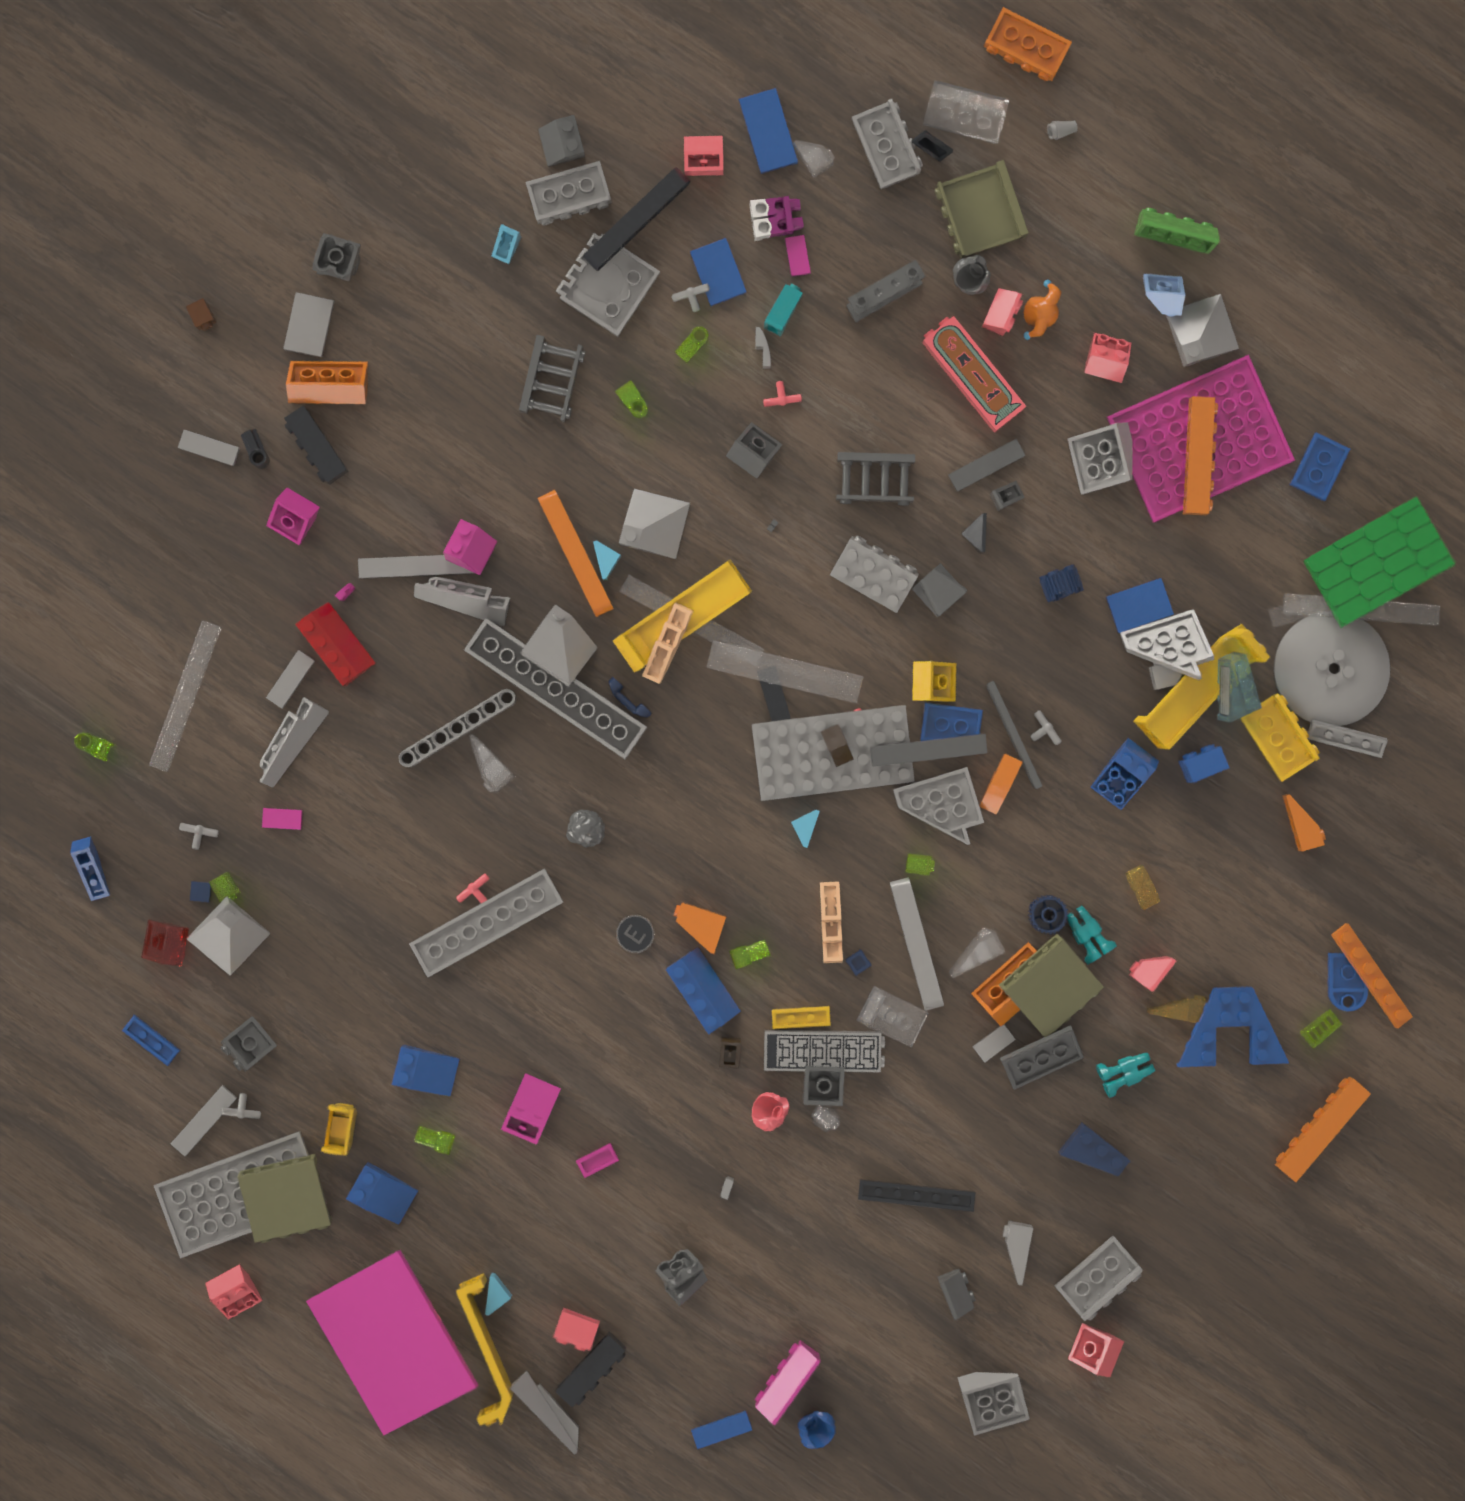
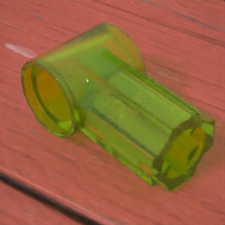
M702 326L695 327L675 350V353L686 363L707 343L709 335L706 328ZM697 331L705 333L703 340L698 341L695 339L694 336Z
M765 940L748 946H740L729 951L735 969L748 966L756 960L770 956Z
M419 1126L414 1142L431 1147L439 1153L450 1155L456 1136L446 1131H435Z

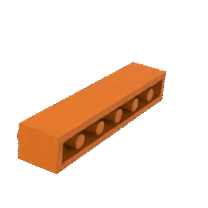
M1192 396L1189 398L1183 514L1206 516L1213 508L1210 492H1213L1214 480H1211V472L1215 470V461H1212V453L1216 451V442L1213 441V434L1217 432V422H1214V414L1217 415L1218 403H1215L1214 397Z
M1351 1077L1344 1078L1338 1085L1339 1089L1336 1093L1328 1096L1325 1106L1323 1108L1320 1107L1314 1113V1119L1302 1127V1133L1298 1138L1294 1137L1290 1141L1287 1151L1280 1153L1276 1158L1275 1166L1293 1181L1297 1182L1371 1095L1355 1079Z

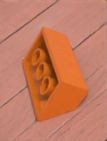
M290 361L286 381L288 403L366 404L368 362Z
M1029 942L971 993L1001 1027L1020 1009L1001 989L999 984L1037 951Z

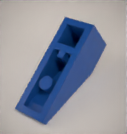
M91 836L73 841L71 855L90 900L93 901L110 896L98 852Z

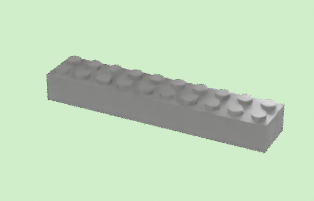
M485 618L464 651L622 758L626 759L647 729L645 725L577 679H574L567 686L520 654L526 646L525 644Z

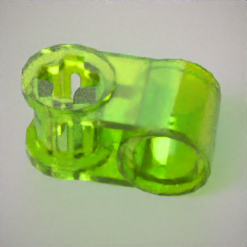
M631 380L615 390L623 404L627 406L634 417L642 418L647 414L648 407ZM637 404H638L639 406H642V407H641V409H642L641 412H639L638 410H636V407H635V406H636Z
M88 732L79 733L74 739L78 749L103 761H107L108 752L114 746V743ZM83 736H87L89 739L87 746H83L80 742Z

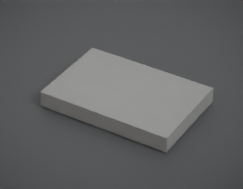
M296 292L284 350L322 358L334 300Z

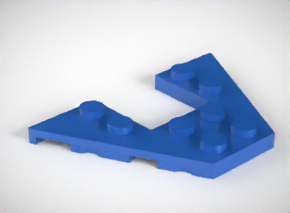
M1216 987L1212 989L1209 1001L1203 1008V1014L1199 1022H1196L1191 1033V1039L1186 1043V1049L1176 1066H1216V1027L1250 1026L1249 1064H1286L1289 1061L1253 987Z

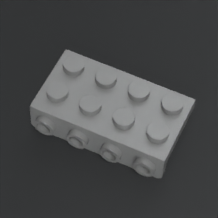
M892 99L888 100L887 103L851 118L880 189L920 174V167H923L920 157L914 153L915 145L912 143V138H908L906 131H908L907 125L899 117L901 113L897 102L894 103Z
M600 161L526 182L537 223H542V225L551 224L553 220L558 218L561 220L569 219L575 213L583 215L596 207L604 209L612 203Z
M852 536L830 576L897 613L919 575L916 572L917 569L909 564L903 565L900 563V559L893 555L887 556L876 545L872 547L866 544L864 538Z
M1112 1235L1060 1280L1055 1287L1081 1318L1086 1321L1087 1319H1093L1102 1306L1104 1308L1112 1302L1111 1298L1116 1294H1122L1127 1289L1126 1285L1131 1281H1137L1142 1276L1141 1272L1143 1270Z

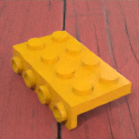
M1277 693L1242 714L1239 718L1280 782H1283L1312 762L1319 760L1318 754L1320 752L1307 739L1309 738L1307 731L1298 725L1299 719L1293 711L1290 712L1287 708L1288 702L1285 697Z

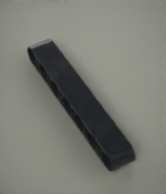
M677 167L674 168L588 249L583 258L596 271H599L666 208L691 181Z

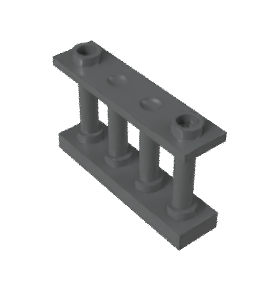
M914 260L849 297L850 303L846 307L856 323L923 284L921 279L926 276L918 262Z
M537 335L519 411L520 413L528 414L529 410L537 409L561 415V422L565 423L566 418L570 419L572 408L569 405L579 363H583L585 351H582L583 347L579 344L577 351L548 345V342H545L544 336ZM548 352L575 359L573 369L544 364L541 361L542 353ZM544 371L570 377L568 389L539 382L536 379L537 373ZM541 390L566 396L564 407L534 401L535 399L532 398L533 391Z
M837 453V462H841V465H843L842 495H836V500H840V504H852V501L898 502L900 506H909L910 502L913 503L914 497H908V469L911 467V464L915 463V454ZM853 462H858L862 466L861 495H850V471ZM872 463H880V466H882L881 496L869 495L870 466H872ZM891 463L899 464V467H901L900 496H888L889 467Z

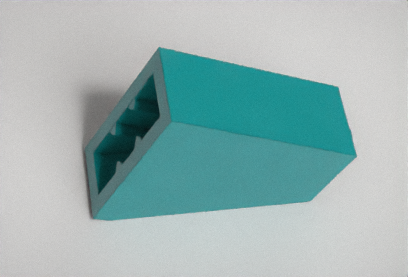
M785 284L764 321L765 329L780 337L782 336L803 295L798 286Z

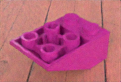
M525 1073L501 1130L537 1145L561 1088Z

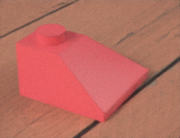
M1169 956L1141 959L1139 962L1135 961L1129 969L1131 971L1129 975L1146 989L1153 992L1175 964L1176 960Z

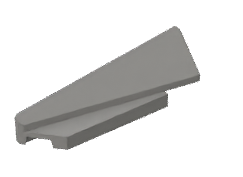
M436 576L430 578L428 583L415 584V598L482 620L487 618L492 623L500 626L505 625L510 598L491 596L492 588Z
M303 697L296 714L288 711L260 760V767L264 769V774L260 779L261 783L270 787L275 786L329 714L328 710Z
M525 1371L512 1383L511 1390L575 1455L578 1451L579 1426L541 1384L536 1385L530 1374Z

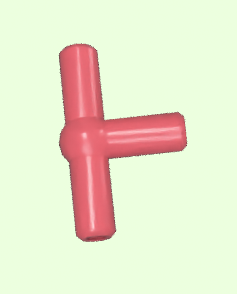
M783 381L776 382L778 397L764 399L763 404L765 407L784 406L788 403L801 402L802 396L801 394L786 396Z
M483 874L474 883H470L456 897L458 902L462 903L471 894L480 903L487 901V898L478 888L489 880V876Z

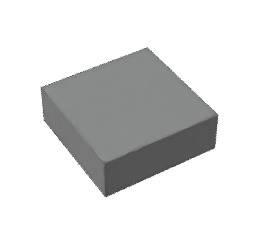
M726 1177L721 1191V1198L728 1200L734 1178Z

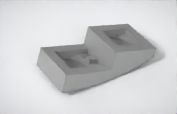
M756 327L755 349L763 350V369H770L771 357L769 346L761 328Z

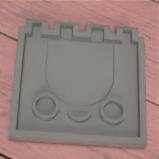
M593 233L586 245L591 248L604 234L598 236ZM624 247L604 267L596 271L583 258L584 254L588 251V249L584 248L576 259L581 266L572 265L565 276L570 280V283L562 280L556 292L561 295L560 299L618 337L659 276L660 271Z

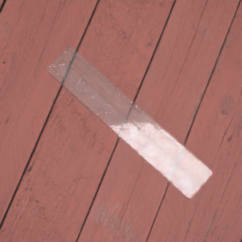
M712 641L706 667L852 703H857L863 676L718 641Z

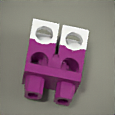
M789 196L750 200L749 206L755 241L775 236L791 235L794 231L803 229L802 217L792 218L791 212L801 210L800 199H789Z

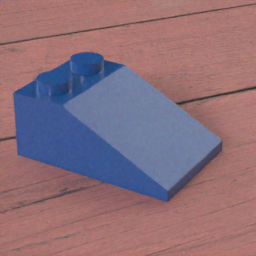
M403 1045L400 1049L392 1085L451 1096L460 1058Z
M368 1162L346 1199L369 1212L399 1225L418 1190Z

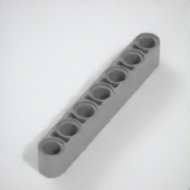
M504 689L403 750L399 755L400 764L404 767L415 766L513 706L517 700L516 694L512 690ZM507 692L512 694V701L510 703H504L502 700V696ZM488 703L495 704L496 710L494 713L489 714L486 711ZM472 713L479 715V721L475 724L469 720ZM455 723H461L463 726V730L459 734L453 731ZM439 733L446 735V741L443 744L438 743L436 740ZM423 743H427L430 747L429 752L426 754L420 751V746ZM406 753H410L413 756V761L410 764H406L403 760Z
M909 877L890 882L924 1009L927 1011L944 1006Z

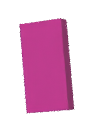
M804 235L785 238L791 277L811 274Z
M263 808L262 827L302 830L303 810Z
M609 1143L577 1159L576 1163L584 1178L618 1162L619 1158L613 1146Z

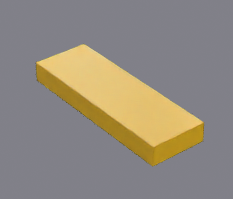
M830 1006L772 1009L773 1029L831 1026Z

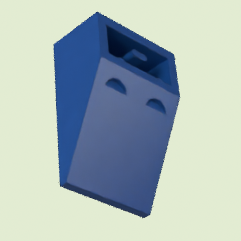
M1128 738L1090 788L1122 810L1156 770L1159 760Z

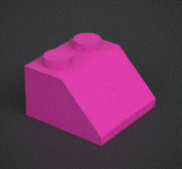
M286 488L275 500L266 526L300 545L314 523L320 507L291 489Z
M460 519L443 553L447 561L481 575L497 541L478 526Z

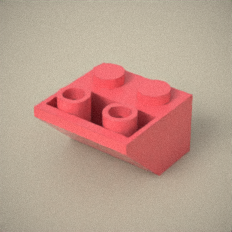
M723 136L684 137L685 176L723 175Z
M999 288L982 327L1002 336L1005 332H1010L1015 322L1013 314L1017 315L1023 303V300H1020L1022 294Z
M1094 333L1084 373L1122 383L1129 364L1131 342L1112 338L1105 334Z
M240 1264L206 1282L210 1301L227 1319L237 1316L239 1313L262 1301L249 1274Z
M563 1308L553 1337L557 1338L556 1341L561 1344L567 1345V1343L575 1345V1348L578 1350H590L600 1321Z

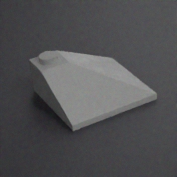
M1221 294L1183 306L1181 316H1167L1183 367L1239 349Z
M1128 422L1116 423L1067 439L1081 495L1132 480V437Z
M634 489L619 544L676 559L690 503Z
M555 605L520 654L569 686L598 647L572 615Z
M227 896L189 935L187 940L226 973L231 975L270 935V932Z
M975 1372L957 1377L974 1436L1030 1419L1018 1374Z

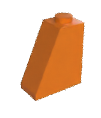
M682 902L681 906L677 905L674 916L677 917L676 922L704 948L714 954L726 916Z

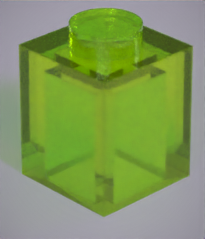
M907 853L905 872L930 876V872L934 871L935 860H932V856Z
M229 872L209 882L220 902L227 896L233 901L237 898L236 894L240 893Z

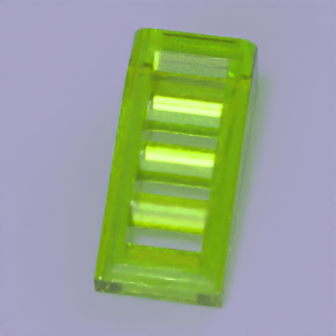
M1329 1009L1299 1033L1309 1046L1314 1049L1338 1029L1342 1023L1332 1010ZM1328 1016L1335 1023L1333 1026L1326 1019ZM1322 1021L1329 1028L1328 1030H1325L1320 1024ZM1318 1026L1323 1034L1319 1035L1315 1027ZM1311 1031L1317 1037L1315 1040L1309 1034Z

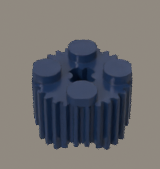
M1075 564L1064 567L1062 570L1051 571L1039 577L1048 602L1058 601L1072 595L1074 592L1076 594L1084 590Z
M1041 895L1040 898L1037 897V900L1034 899V902H1031L1029 905V914L1027 915L1030 917L1028 920L1031 921L1032 927L1044 934L1048 933L1051 935L1052 933L1056 934V931L1060 932L1059 929H1063L1062 926H1065L1064 923H1067L1066 919H1068L1067 915L1069 914L1063 901L1052 895ZM1046 910L1052 911L1048 920L1044 917Z

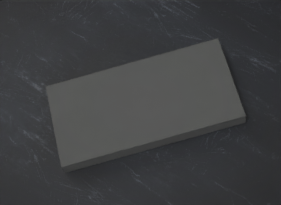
M1070 1025L1000 1059L1015 1090L1084 1058Z

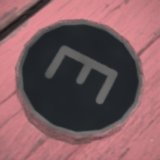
M630 915L619 923L616 930V938L624 950L630 953H640L651 946L654 940V928L646 917Z

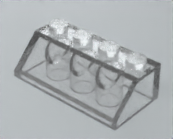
M934 80L923 125L998 144L1009 99Z

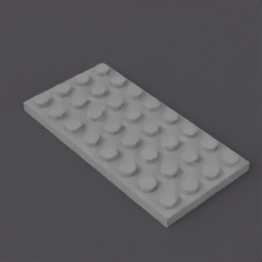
M906 705L752 724L761 801L914 782L912 762L873 767L870 747L910 742ZM839 724L854 760L836 767L821 734V731Z
M301 1131L154 1185L180 1258L252 1232L237 1178L238 1174L242 1170L309 1155Z

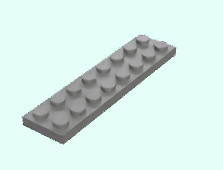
M544 868L409 943L425 974L427 977H430L563 903V900Z

